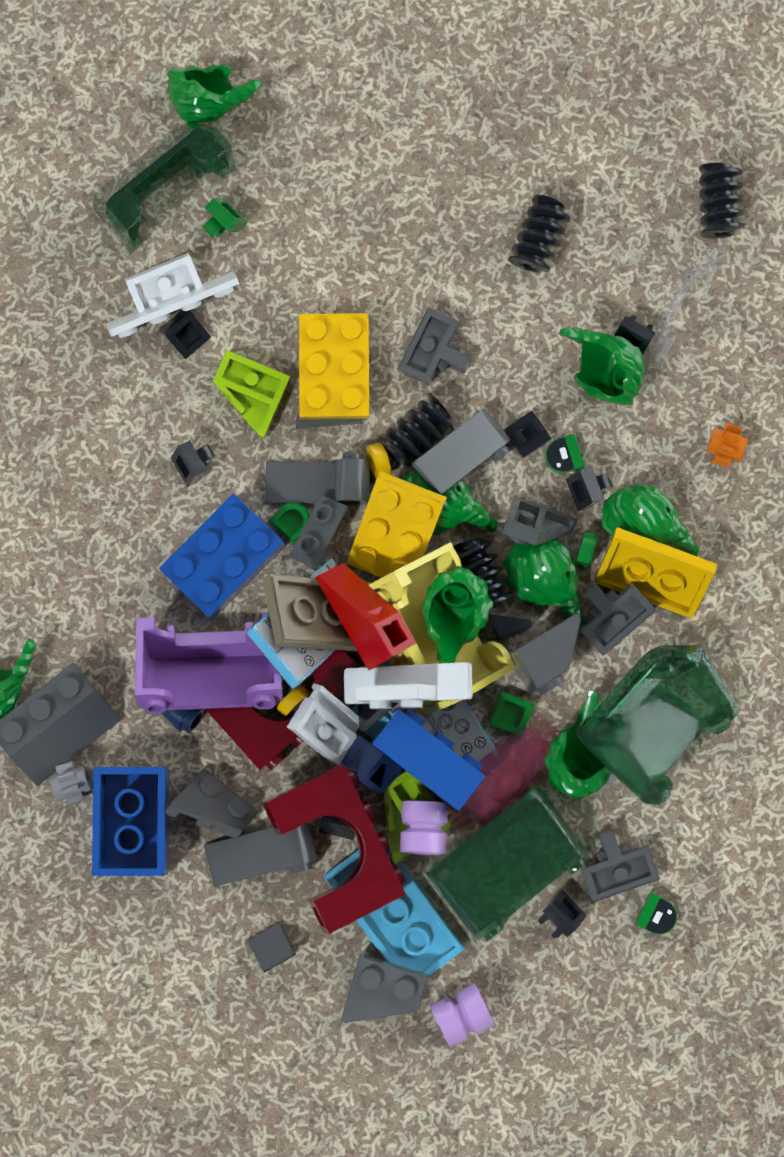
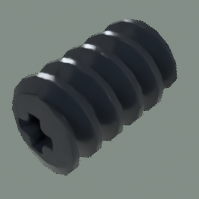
M726 163L702 164L699 166V171L703 173L699 177V184L704 188L699 193L700 198L704 202L700 204V211L705 215L700 218V224L705 229L701 231V237L707 239L731 237L735 231L744 228L743 223L734 221V218L744 215L742 209L734 208V204L743 201V196L733 194V191L743 188V183L733 181V177L742 175V169L732 167L731 164Z
M534 195L532 198L533 206H530L527 211L529 218L523 220V231H520L517 235L519 243L513 245L511 251L514 256L508 257V261L521 269L531 272H549L550 267L543 260L555 259L556 255L548 248L549 246H560L561 242L554 238L553 235H564L566 230L558 223L559 221L570 222L571 217L563 212L565 206L558 200L545 195Z
M431 393L428 394L430 404L424 400L418 402L417 405L420 413L413 409L407 412L410 422L399 418L396 422L399 431L391 427L386 430L389 441L383 437H377V441L382 443L386 453L398 464L403 463L408 467L413 466L409 455L413 454L420 458L422 452L419 446L424 445L429 449L433 448L430 440L432 435L439 440H443L441 427H445L450 431L454 430L451 416L440 401Z
M478 537L453 546L456 553H461L459 555L461 566H466L465 568L469 569L474 575L487 581L488 596L493 601L492 609L505 604L513 596L512 593H502L500 591L508 583L507 579H496L495 577L503 570V567L491 566V562L499 557L498 553L486 552V549L494 544L493 540H482V538Z

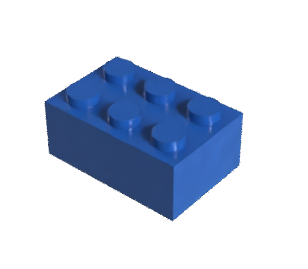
M233 493L159 569L213 621L285 548V544Z
M410 708L405 713L398 709L372 745L459 811L486 777L480 772L483 765L468 753H464L460 757L452 751L451 748L455 743L438 730L434 735L425 730L422 726L426 721Z
M93 767L92 876L168 875L169 815L165 811L169 807V768Z

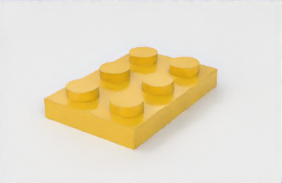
M369 313L299 314L300 419H369Z
M380 471L346 564L382 578L423 557L447 497Z
M617 527L594 582L618 592L623 591L628 585L633 583L651 604L692 619L715 575L717 564Z

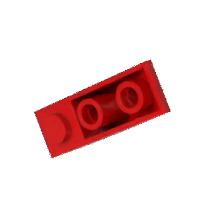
M342 563L315 577L369 671L416 644L399 611L345 564Z

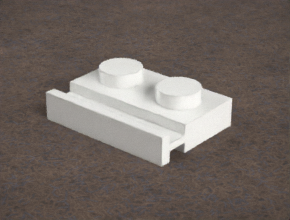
M314 683L311 687L313 689L312 694L309 698H304L287 728L328 761L340 765L357 737L355 733L359 728V716L323 686Z

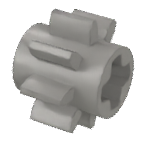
M74 761L55 766L58 774L49 776V780L57 802L66 799L67 805L71 806L86 801L84 793L91 791L92 785L85 766L75 767Z

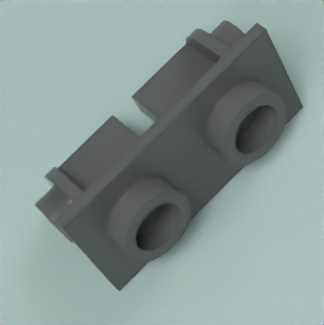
M320 495L289 557L304 563L306 567L314 571L317 570L318 566H323L324 563L322 561L331 546L332 539L335 538L342 522L348 518L345 514L349 507Z

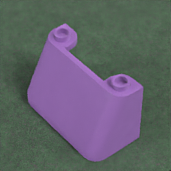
M262 613V618L268 613ZM154 617L136 618L135 698L138 706L147 713L160 714L166 710L233 707L271 709L282 700L283 677L246 633L253 627V622H245V631L176 633L174 625H167V631L156 627Z

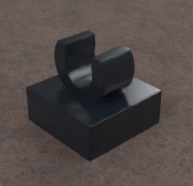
M635 315L625 316L614 336L627 339L634 347H639L643 355L655 335V332L652 331L653 326L648 324L645 327L635 321L637 318Z
M530 411L504 429L506 434L512 439L510 443L522 460L552 439L533 411Z
M189 440L179 445L170 458L185 484L189 487L201 480L207 471L205 466L211 463L210 459L214 458L215 455L208 444L195 450Z
M592 466L579 470L566 479L578 511L592 507L603 500L602 491L612 486L608 473L595 476Z
M562 889L544 908V913L538 922L542 925L546 920H551L557 927L551 936L558 938L563 933L568 937L577 930L587 915Z

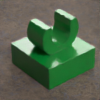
M212 198L205 206V209L213 217L205 223L203 229L212 238L214 236L218 238L226 230L228 232H239L248 223L223 198Z

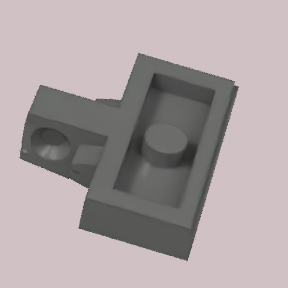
M427 308L397 368L398 372L428 386L437 369L445 372L447 367H451L464 374L470 363V357L456 351L458 343L452 340L459 326V321L431 308Z
M592 581L583 588V591L594 603L588 609L593 617L579 629L604 656L651 616L656 609L633 583L617 595L613 589L605 594Z
M611 828L597 833L603 851L596 853L598 862L580 868L591 902L593 903L660 880L649 846L645 845L629 851L626 843L618 845L614 831Z

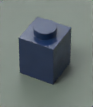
M361 735L353 742L340 765H345L346 770L351 768L357 779L379 797L383 795L402 771L398 765Z

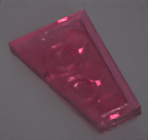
M526 726L512 734L478 761L483 765L480 772L486 777L460 810L495 834L543 765L550 743Z

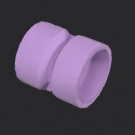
M432 801L402 802V823L407 825V829L401 832L400 853L446 855L447 834L441 830V827L447 824L448 803Z
M475 983L457 991L456 999L454 1000L445 997L430 1005L450 1048L467 1040L470 1031L479 1034L495 1026Z

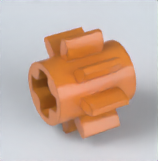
M726 423L723 430L716 427L713 429L706 448V452L714 455L711 463L725 468L730 466L731 461L740 463L748 443L747 438L740 436L742 427Z

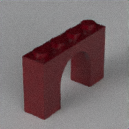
M335 650L313 671L315 684L323 686L337 699L341 700L344 697V670L346 668L359 667L344 650ZM252 707L205 709L260 771L265 767L272 771L286 758L283 751L292 743L298 747L304 742L287 728L291 719L285 721L269 720L260 716Z
M344 764L337 765L262 802L276 835H284L318 817L331 816L345 822L357 838L359 858L352 874L342 883L308 900L323 933L331 934L406 895L402 887L406 885L405 878L397 865L392 866L387 854L391 852L389 844L382 833L377 834L371 822L375 820L374 813L366 800L362 802L356 789L360 787L358 779L351 768L346 770Z

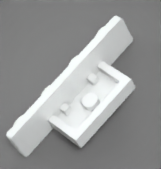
M186 253L126 278L125 282L138 311L113 320L106 325L111 337L117 334L120 338L135 333L138 330L137 326L149 321L151 324L165 321L170 317V312L180 308L183 311L192 310L202 304L201 300L212 295L215 298L226 296L234 291L233 286L238 285L239 281L235 273L230 272L202 284L189 253Z
M467 662L375 667L370 671L367 667L346 668L344 670V702L346 704H369V709H391V703L401 702V708H422L423 701L469 700L472 698V664Z

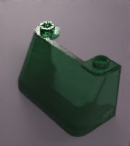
M185 122L179 125L95 193L93 208L97 216L129 254H132L143 245L139 229L146 219L141 214L140 203L186 166H189L198 178L205 173H213L220 176L222 180L236 170L231 145L217 129L194 122Z
M663 645L653 648L641 657L580 724L576 734L584 747L643 803L660 805L669 798L673 789V782L669 776L665 775L701 733L719 734L726 731L730 727L731 721L741 710L701 645Z
M538 784L525 791L517 799L518 801L512 802L490 822L453 851L449 852L446 858L441 859L439 862L437 861L424 871L476 940L484 937L488 942L504 929L500 923L564 872L568 871L572 875L587 863L584 858L588 853L587 849Z

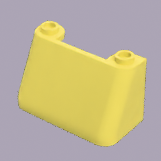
M451 542L369 584L374 591L399 611L416 641L415 645L388 660L390 666L439 664L436 659V642L426 633L421 608L427 588L438 574L453 571L457 566L462 567L461 560ZM478 635L472 642L462 646L455 663L467 662L472 664V694L516 669L509 652L504 646L495 641L482 645ZM461 700L423 701L422 708L413 709L418 714L429 715Z

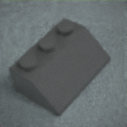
M577 613L515 650L510 656L516 667L515 671L529 694L537 690L540 696L565 681L562 674L570 668L581 621Z
M72 663L0 720V746L36 786H39L56 772L55 766L72 760L120 722L121 719L81 668Z

